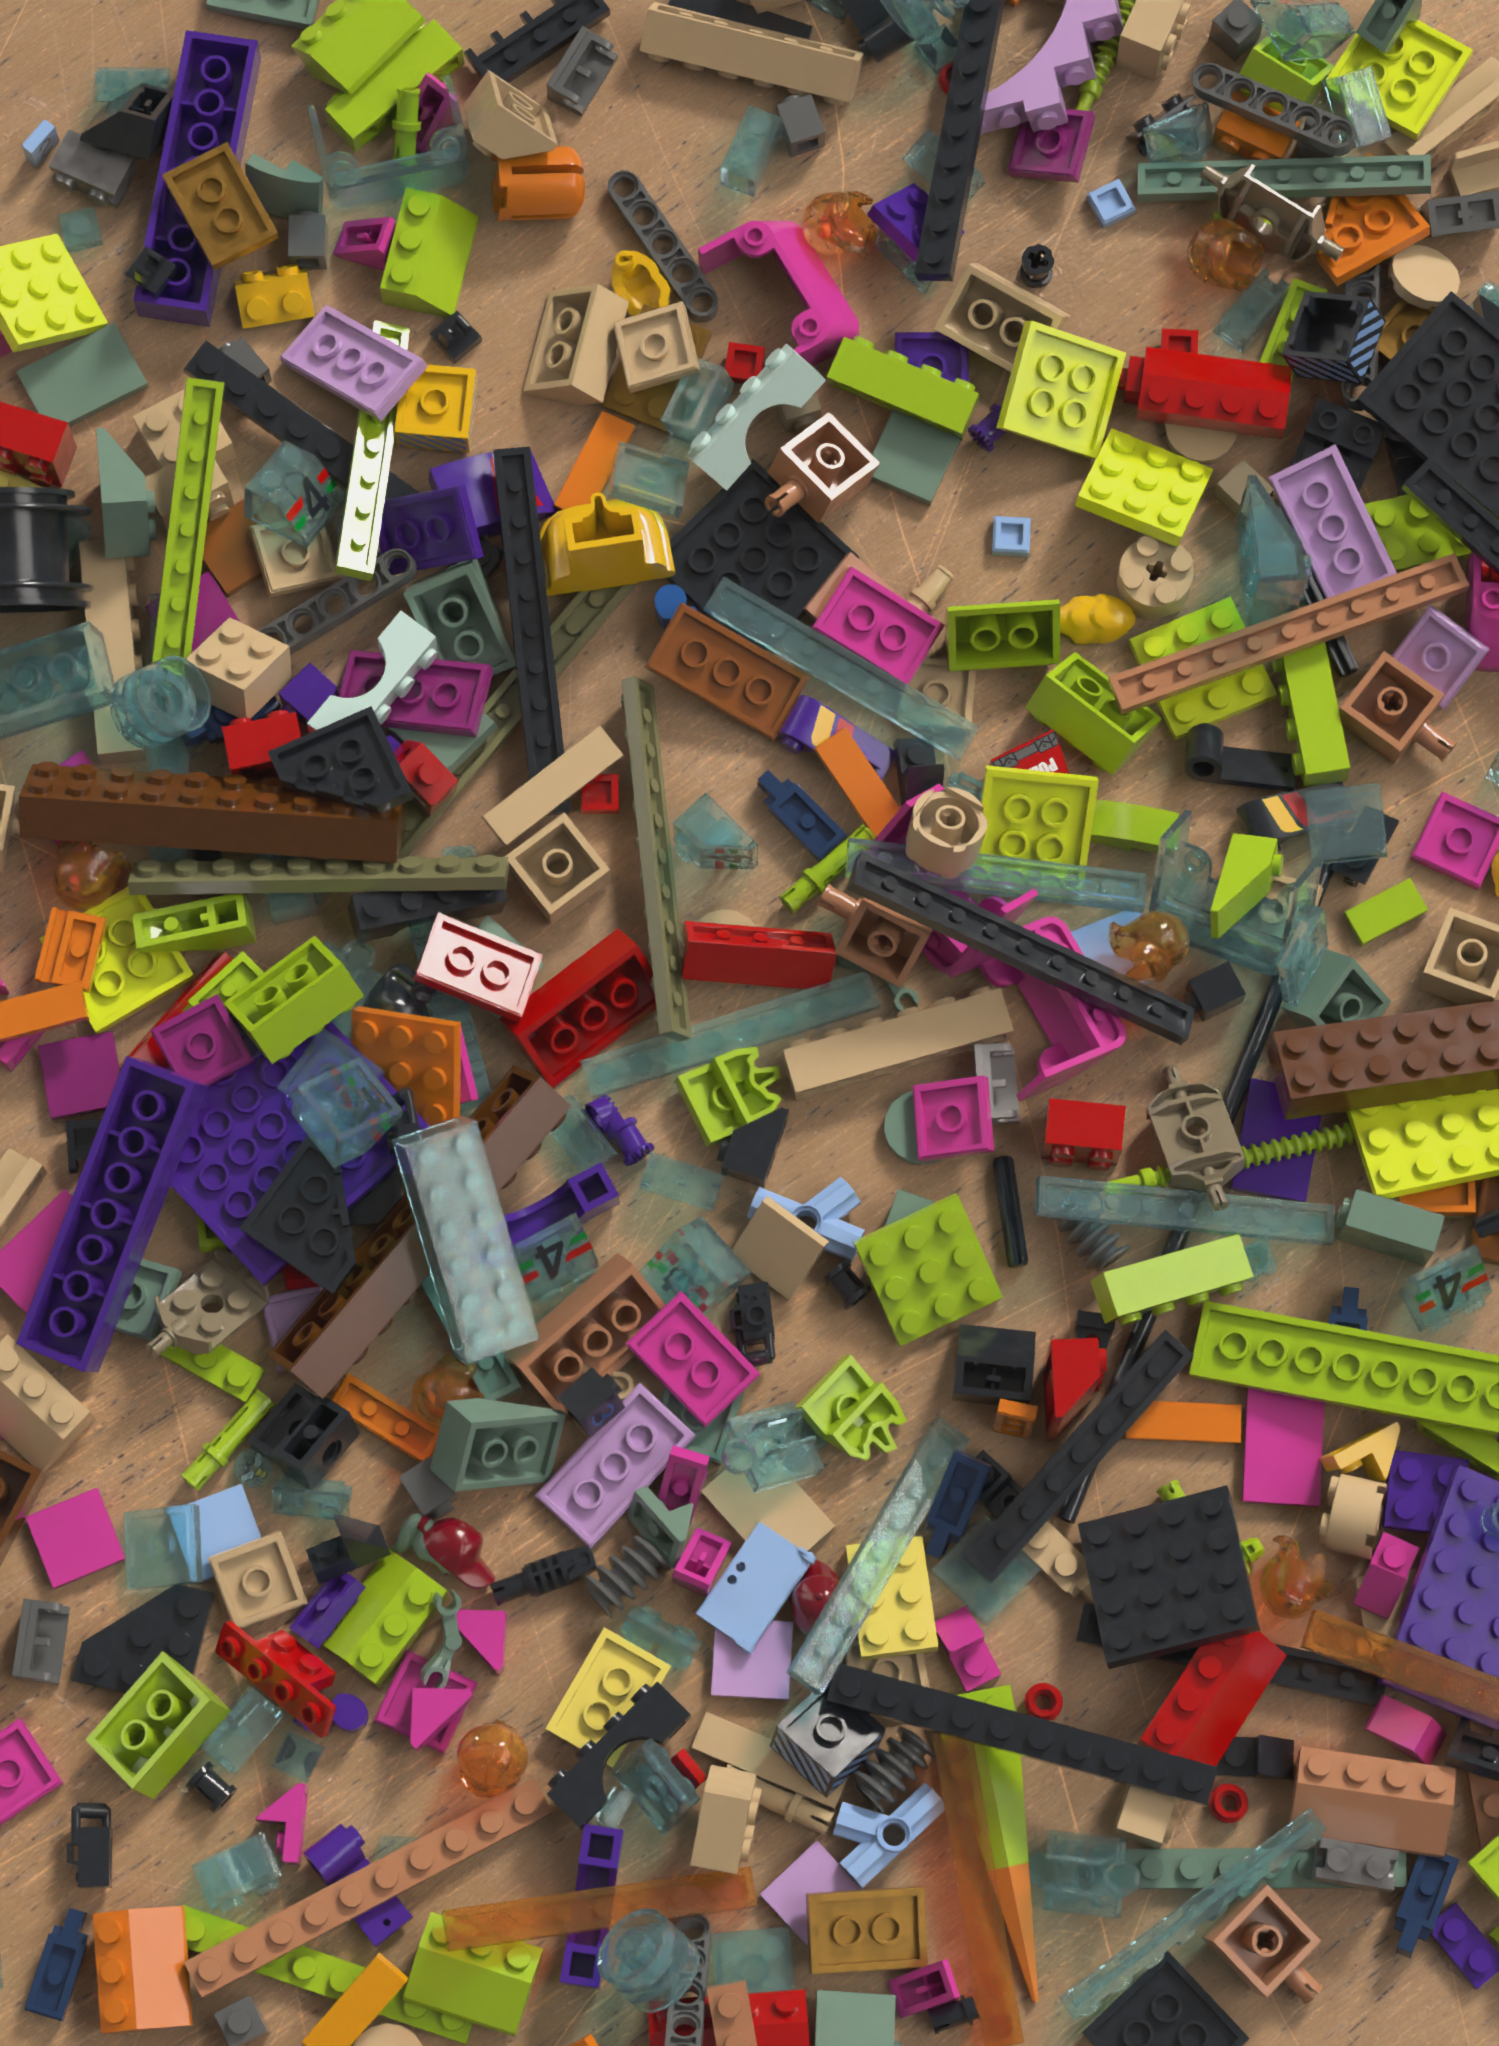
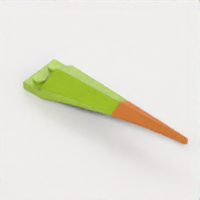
M1010 1684L957 1695L1016 1711ZM940 1733L1031 1999L1037 2003L1038 1985L1021 1756Z

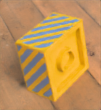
M427 365L428 367L398 401L395 423L397 447L470 453L478 388L476 369Z

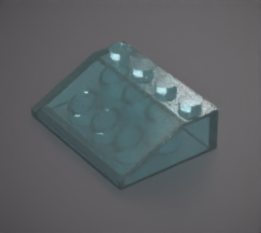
M1248 475L1235 521L1247 627L1301 608L1300 601H1304V589H1308V578L1312 577L1310 555H1304L1301 540L1256 475Z

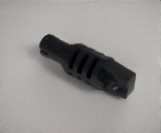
M589 1546L570 1549L525 1564L521 1568L522 1572L495 1581L490 1587L497 1606H500L505 1602L530 1594L531 1597H538L571 1585L595 1572L597 1564Z

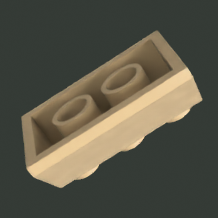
M489 70L463 104L472 140H474L473 145L487 156H491L493 153L501 159H508L552 151L558 145L548 110Z
M970 263L964 270L934 329L1011 372L1025 321L1032 320L1063 331L1071 315L982 265Z
M600 284L549 291L523 392L528 395L576 406L603 403L608 389L613 362L617 355L618 344L613 322L625 319L629 301Z
M7 1334L0 1341V1435L32 1466L42 1470L44 1473L95 1420V1417Z

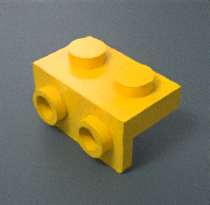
M289 264L278 267L277 273L263 275L262 270H254L242 273L241 279L235 280V290L243 329L315 317L307 268L299 269L298 264Z

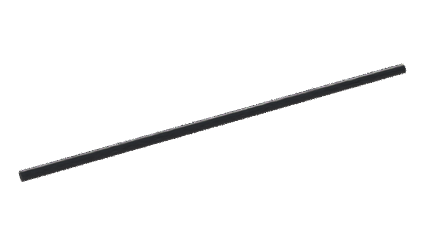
M1337 828L1330 829L1310 880L1312 883L1320 884L1323 888L1310 930L1334 873L1331 869L1348 837L1345 831ZM1281 953L1224 1095L1223 1101L1232 1125L1235 1122L1250 1080L1299 961L1298 957ZM1187 1189L1161 1256L1184 1249L1204 1200L1205 1191ZM1152 1311L1141 1313L1142 1319L1134 1322L1105 1396L1142 1355L1157 1316L1153 1315ZM1098 1464L1061 1505L1057 1518L1075 1524Z

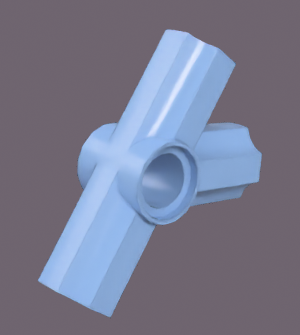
M842 1177L838 1178L805 1204H800L761 1187L758 1188L750 1205L747 1219L751 1220L762 1201L769 1196L798 1219L803 1216L814 1219L816 1222L814 1231L829 1241L824 1251L851 1262L853 1261L857 1252L852 1242L863 1237L865 1230L840 1220L861 1204L855 1191Z
M926 1783L921 1785L890 1816L842 1802L833 1835L860 1844L839 1864L863 1889L893 1859L906 1850L908 1845L932 1824L948 1806ZM890 1825L899 1826L904 1832V1841L898 1846L888 1845L882 1835L886 1827Z

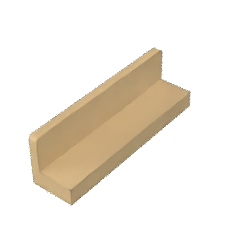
M1490 57L1449 90L1417 141L1397 130L1385 140V147L1393 155L1431 154V159H1433L1499 106V62L1495 57Z
M1499 141L1455 152L1452 155L1448 173L1456 196L1499 191Z
M8 1149L0 1160V1241L47 1174L42 1164L31 1157L29 1159L25 1158L13 1149Z

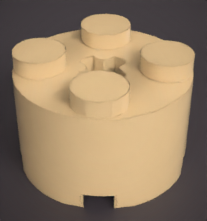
M1148 535L1140 537L1127 548L1120 562L1116 585L1121 600L1131 606L1135 616L1146 620H1157L1178 612L1187 601L1194 574L1192 556L1180 544L1178 547H1175ZM1153 575L1159 576L1156 582L1151 581L1149 578Z
M946 787V791L934 792V789L923 793L914 805L906 835L907 856L924 869L940 874L947 879L956 878L961 872L969 869L979 857L988 825L981 802L969 792L955 787Z
M1342 1473L1340 1477L1332 1476L1327 1496L1329 1499L1328 1507H1332L1331 1514L1323 1513L1319 1530V1543L1325 1544V1549L1371 1560L1372 1549L1375 1548L1384 1508L1381 1504L1383 1496L1386 1497L1387 1484Z

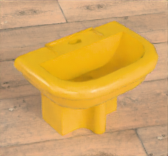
M597 492L591 496L590 504L572 506L556 512L545 521L540 530L547 596L624 586L675 575L669 535L662 517L651 506L637 500L616 499L606 501L605 496Z

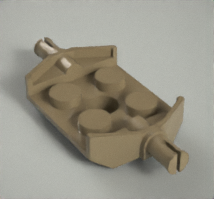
M1209 164L1206 165L1200 178L1218 188L1216 192L1219 195L1218 214L1223 220L1292 262H1299L1311 253L1315 255L1318 250L1335 260V262L1338 261L1345 248L1326 238L1327 236L1324 234L1326 231L1320 205H1317L1312 214L1301 208L1298 204L1275 192L1266 184L1251 177L1250 174L1255 168L1253 164L1233 172L1230 176L1222 174ZM1262 217L1267 219L1271 225L1264 222Z
M1172 1065L1171 1069L1170 1066H1167L1162 1070V1073L1165 1076L1168 1089L1158 1093L1149 1103L1146 1110V1119H1151L1171 1174L1170 1185L1205 1191L1208 1193L1213 1210L1219 1211V1207L1221 1210H1224L1228 1207L1229 1203L1226 1200L1222 1187L1244 1169L1245 1157L1220 1090L1207 1083L1187 1084V1081H1182L1177 1065ZM1191 1125H1199L1206 1132L1201 1136H1194L1188 1133L1186 1128Z
M214 1248L212 1250V1260L161 1302L158 1296L154 1298L155 1311L161 1333L145 1345L146 1350L154 1358H157L170 1345L174 1348L179 1346L193 1354H209L269 1304L267 1285L263 1287L232 1252ZM208 1303H217L222 1306V1309L217 1313H207L202 1308Z

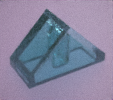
M1203 102L1143 128L1149 162L1168 163L1202 160L1214 138L1208 104Z

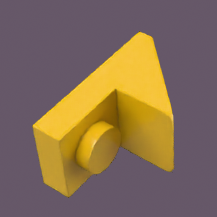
M1398 1422L1383 1424L1319 1459L1326 1472L1340 1470L1342 1474H1346L1363 1465L1370 1480L1377 1482L1385 1481L1389 1473L1401 1428Z

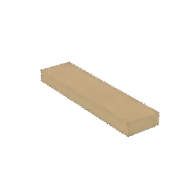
M599 726L483 815L482 819L501 843L507 847L621 759L623 753L603 728Z
M709 1712L705 1713L691 1749L723 1763L730 1764L742 1771L756 1773L758 1778L835 1810L847 1779L826 1798L769 1746L772 1739Z

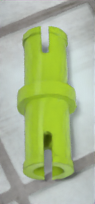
M403 86L397 88L396 119L392 120V128L395 130L394 156L392 160L394 162L398 161V163L411 164L416 162L417 131L421 130V122L418 121L419 94L421 90L419 88L415 89V87Z

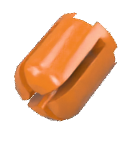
M556 146L552 151L508 159H501L492 153L491 161H498V170H494V182H491L493 212H499L497 222L570 219L578 214L585 197V178L581 175L584 172L583 162L575 149L568 146Z

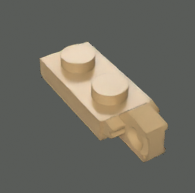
M1047 1521L1021 1552L1064 1594L1068 1593L1075 1598L1081 1593L1091 1604H1094L1085 1557Z

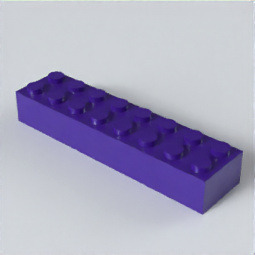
M189 30L185 32L144 248L147 246L176 264L178 271L157 299L136 286L133 301L139 317L207 327L211 325L221 268L213 271L167 188L162 174L228 142L241 166L261 63V54L257 40Z
M126 1056L17 1339V1345L83 1372H99L208 1085L140 1058Z

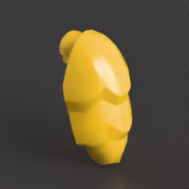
M623 250L616 254L611 273L612 286L618 296L629 301L627 311L631 316L639 315L644 304L655 309L670 305L671 289L667 281L659 273L657 265L650 258L637 251Z
M1107 594L1076 596L1060 607V633L1070 637L1075 644L1111 643L1125 635L1136 622L1133 609L1127 602Z

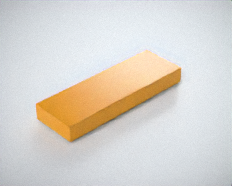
M378 1953L304 2037L302 2043L306 2046H351L409 1978L382 1954Z

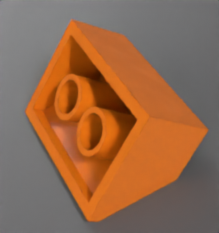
M184 1906L126 1909L93 1914L101 2034H126L192 2026L190 1977L184 1964L188 1960Z

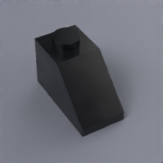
M781 1107L733 1130L730 1141L723 1139L717 1156V1161L722 1162L721 1174L765 1188L789 1118V1109Z

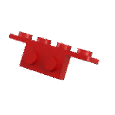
M232 1621L223 1623L215 1648L216 1654L319 1738L327 1736L336 1706L319 1691L333 1685L336 1672L284 1630L259 1640H254Z

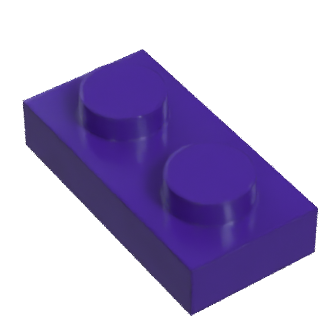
M348 1573L324 1582L289 1628L318 1649L325 1639L332 1634L335 1626L349 1608L356 1603L357 1598L366 1587Z
M1456 1902L1439 1915L1433 1933L1430 1936L1472 1987L1477 1990L1499 1972L1498 1952Z

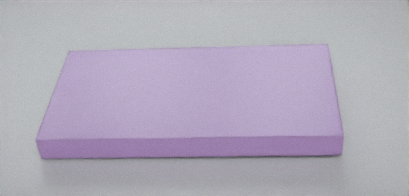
M325 305L279 358L284 366L379 421L383 420L428 367L422 358L328 305Z
M1336 444L1268 477L1326 599L1397 574Z
M641 1383L622 1401L625 1408L597 1433L589 1437L535 1495L590 1549L629 1510L634 1491L645 1486L649 1488L665 1471L672 1446L685 1449L697 1436Z

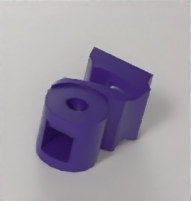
M337 1694L332 1701L336 1706V1711L329 1732L334 1724H337L340 1729L348 1733H356L362 1730L367 1725L369 1713L365 1704L354 1695ZM294 1717L293 1723L295 1726L306 1729L310 1734L313 1733Z

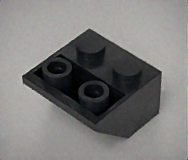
M142 82L104 105L81 133L80 141L90 143L97 149H112L126 153L127 156L133 159L150 160L165 140L174 91Z
M960 1324L952 1400L998 1405L1001 1398L1030 1405L1036 1332Z

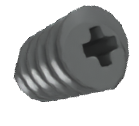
M1084 1186L1060 1201L1052 1209L1049 1216L1052 1220L1063 1218L1058 1226L1059 1231L1067 1232L1072 1230L1067 1238V1242L1071 1245L1081 1242L1076 1250V1255L1078 1257L1090 1255L1084 1266L1086 1269L1099 1267L1098 1272L1123 1256L1130 1249L1129 1244L1120 1247L1115 1245L1122 1234L1117 1232L1108 1235L1107 1230L1113 1222L1111 1219L1103 1222L1098 1221L1104 1209L1102 1207L1093 1210L1089 1208L1095 1196L1090 1195L1082 1198L1080 1194L1084 1190Z
M636 1535L632 1537L635 1550L625 1545L620 1547L623 1560L613 1555L608 1557L611 1570L601 1565L596 1567L599 1580L590 1575L584 1577L587 1591L610 1619H612L609 1609L610 1605L620 1610L624 1609L621 1599L622 1595L632 1600L636 1599L633 1590L634 1585L643 1590L648 1589L645 1580L646 1575L657 1581L660 1579L657 1570L658 1565L669 1571L671 1570L653 1545Z
M901 1726L897 1729L901 1742L889 1737L886 1740V1744L890 1752L888 1753L878 1748L874 1753L879 1763L877 1764L867 1759L863 1764L868 1774L866 1775L857 1770L852 1774L857 1789L881 1813L884 1812L880 1803L881 1799L891 1803L895 1801L891 1792L893 1787L902 1792L906 1790L902 1781L904 1776L913 1781L918 1779L913 1769L915 1765L924 1770L929 1768L924 1758L926 1754L938 1759L933 1750L916 1733Z

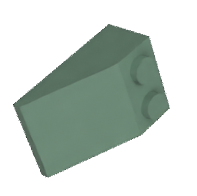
M96 428L106 558L151 556L150 540H157L155 518H148V513H155L154 490H146L145 475L104 428Z
M477 559L459 562L408 585L403 594L416 622L436 636V651L438 652L436 659L489 664L493 669L492 676L516 666L515 654L490 585Z
M481 1398L446 1401L430 1470L454 1492L548 1482L566 1413L562 1410Z

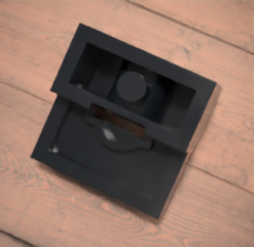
M1318 398L1290 466L1336 444L1358 492H1360L1383 440L1386 428L1373 419Z
M295 1383L247 1441L253 1450L279 1465L285 1475L313 1491L358 1437L360 1432L348 1410L327 1397L321 1399Z

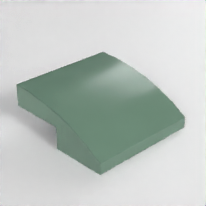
M255 153L250 156L245 163V175L267 213L288 219L289 215H298L301 211H314L322 215V176L294 160L283 170Z

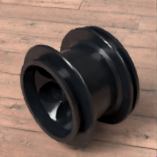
M0 487V613L63 612L91 608V602L83 600V593L93 591L94 587L90 584L69 582L68 518L84 517L92 513L89 507L67 504V500L75 498V491L41 487Z

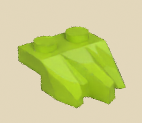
M758 1047L732 1050L715 1057L709 1064L677 1076L674 1080L707 1147L722 1142L723 1139L731 1138L733 1130L775 1111L782 1100L778 1094L770 1093L766 1089L780 1079L779 1066L764 1068L755 1066L754 1061L759 1057Z
M851 1354L844 1355L795 1406L818 1436L848 1455L867 1461L871 1456L869 1445L882 1453H888L897 1449L888 1430L889 1424L900 1426L907 1422L895 1397L882 1382L874 1383Z

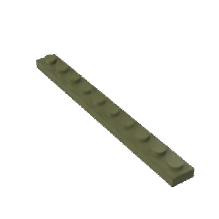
M634 584L585 592L579 591L552 623L550 629L556 680L633 590ZM516 667L485 703L483 712L496 723L498 728L452 773L458 780L456 792L430 817L413 800L406 802V827L398 858L407 857L414 851L522 722Z
M636 676L622 679L623 694L621 695V704L626 717L625 740L629 746L630 755L628 772L633 783L634 792L632 808L637 821L638 834L636 835V845L640 851L641 858L640 881L644 887L645 896L643 913L648 924L649 940L647 950L652 962L653 976L651 978V987L655 994L657 1009L655 1024L659 1030V1035L681 1042L692 1039L686 981L681 975L683 953L654 685Z
M446 855L441 858L407 856L398 858L397 863L333 858L308 860L303 857L291 860L257 858L255 860L233 861L227 858L216 861L183 859L175 862H158L150 859L133 862L128 887L130 895L506 890L509 863L508 857H496L494 855H482L480 857Z

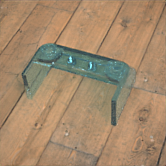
M450 74L443 76L453 126L442 128L434 133L430 141L431 151L376 164L359 167L356 158L344 151L326 154L315 106H307L326 193L330 203L335 208L351 210L403 198L406 187L426 192L450 188L462 184L468 178L470 164L467 142L456 90Z
M1185 809L1160 837L1148 913L1150 926L1161 936L1270 976L1280 974L1289 964L1315 907L1323 859L1316 857L1294 883L1286 884L1279 891L1277 901L1264 897L1219 939L1211 938L1210 910L1219 880L1211 878L1212 861L1206 851L1198 846L1187 843L1192 812Z

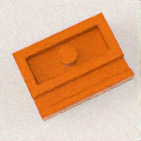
M52 907L35 973V981L52 984L53 986L80 981L83 992L90 993L107 924L106 918L70 910H59Z

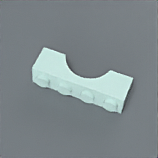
M787 343L782 349L777 348L768 356L765 361V368L757 376L750 377L743 384L738 398L732 404H726L716 415V422L707 432L703 431L698 434L691 443V450L688 452V455L696 465L726 491L751 464L746 451L745 439L752 420L761 411L774 405L788 404L802 408L826 381L812 365Z
M400 611L377 638L379 651L386 663L380 682L371 691L362 696L342 698L330 695L308 721L309 733L372 706L381 725L391 712L389 706L398 696L403 698L414 685L415 680L412 678L421 668L424 670L429 668L438 655L436 651V636Z

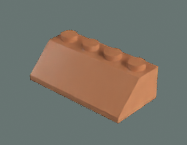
M617 1253L503 1354L521 1377L551 1409L562 1410L568 1416L569 1414L557 1397L584 1374L582 1372L583 1364L589 1369L593 1367L601 1377L607 1373L613 1376L612 1373L614 1371H618L635 1356L625 1344L666 1304L637 1268Z
M1301 1746L1294 1765L1288 1836L1318 1840L1322 1837L1398 1850L1402 1853L1444 1858L1454 1806L1456 1769Z

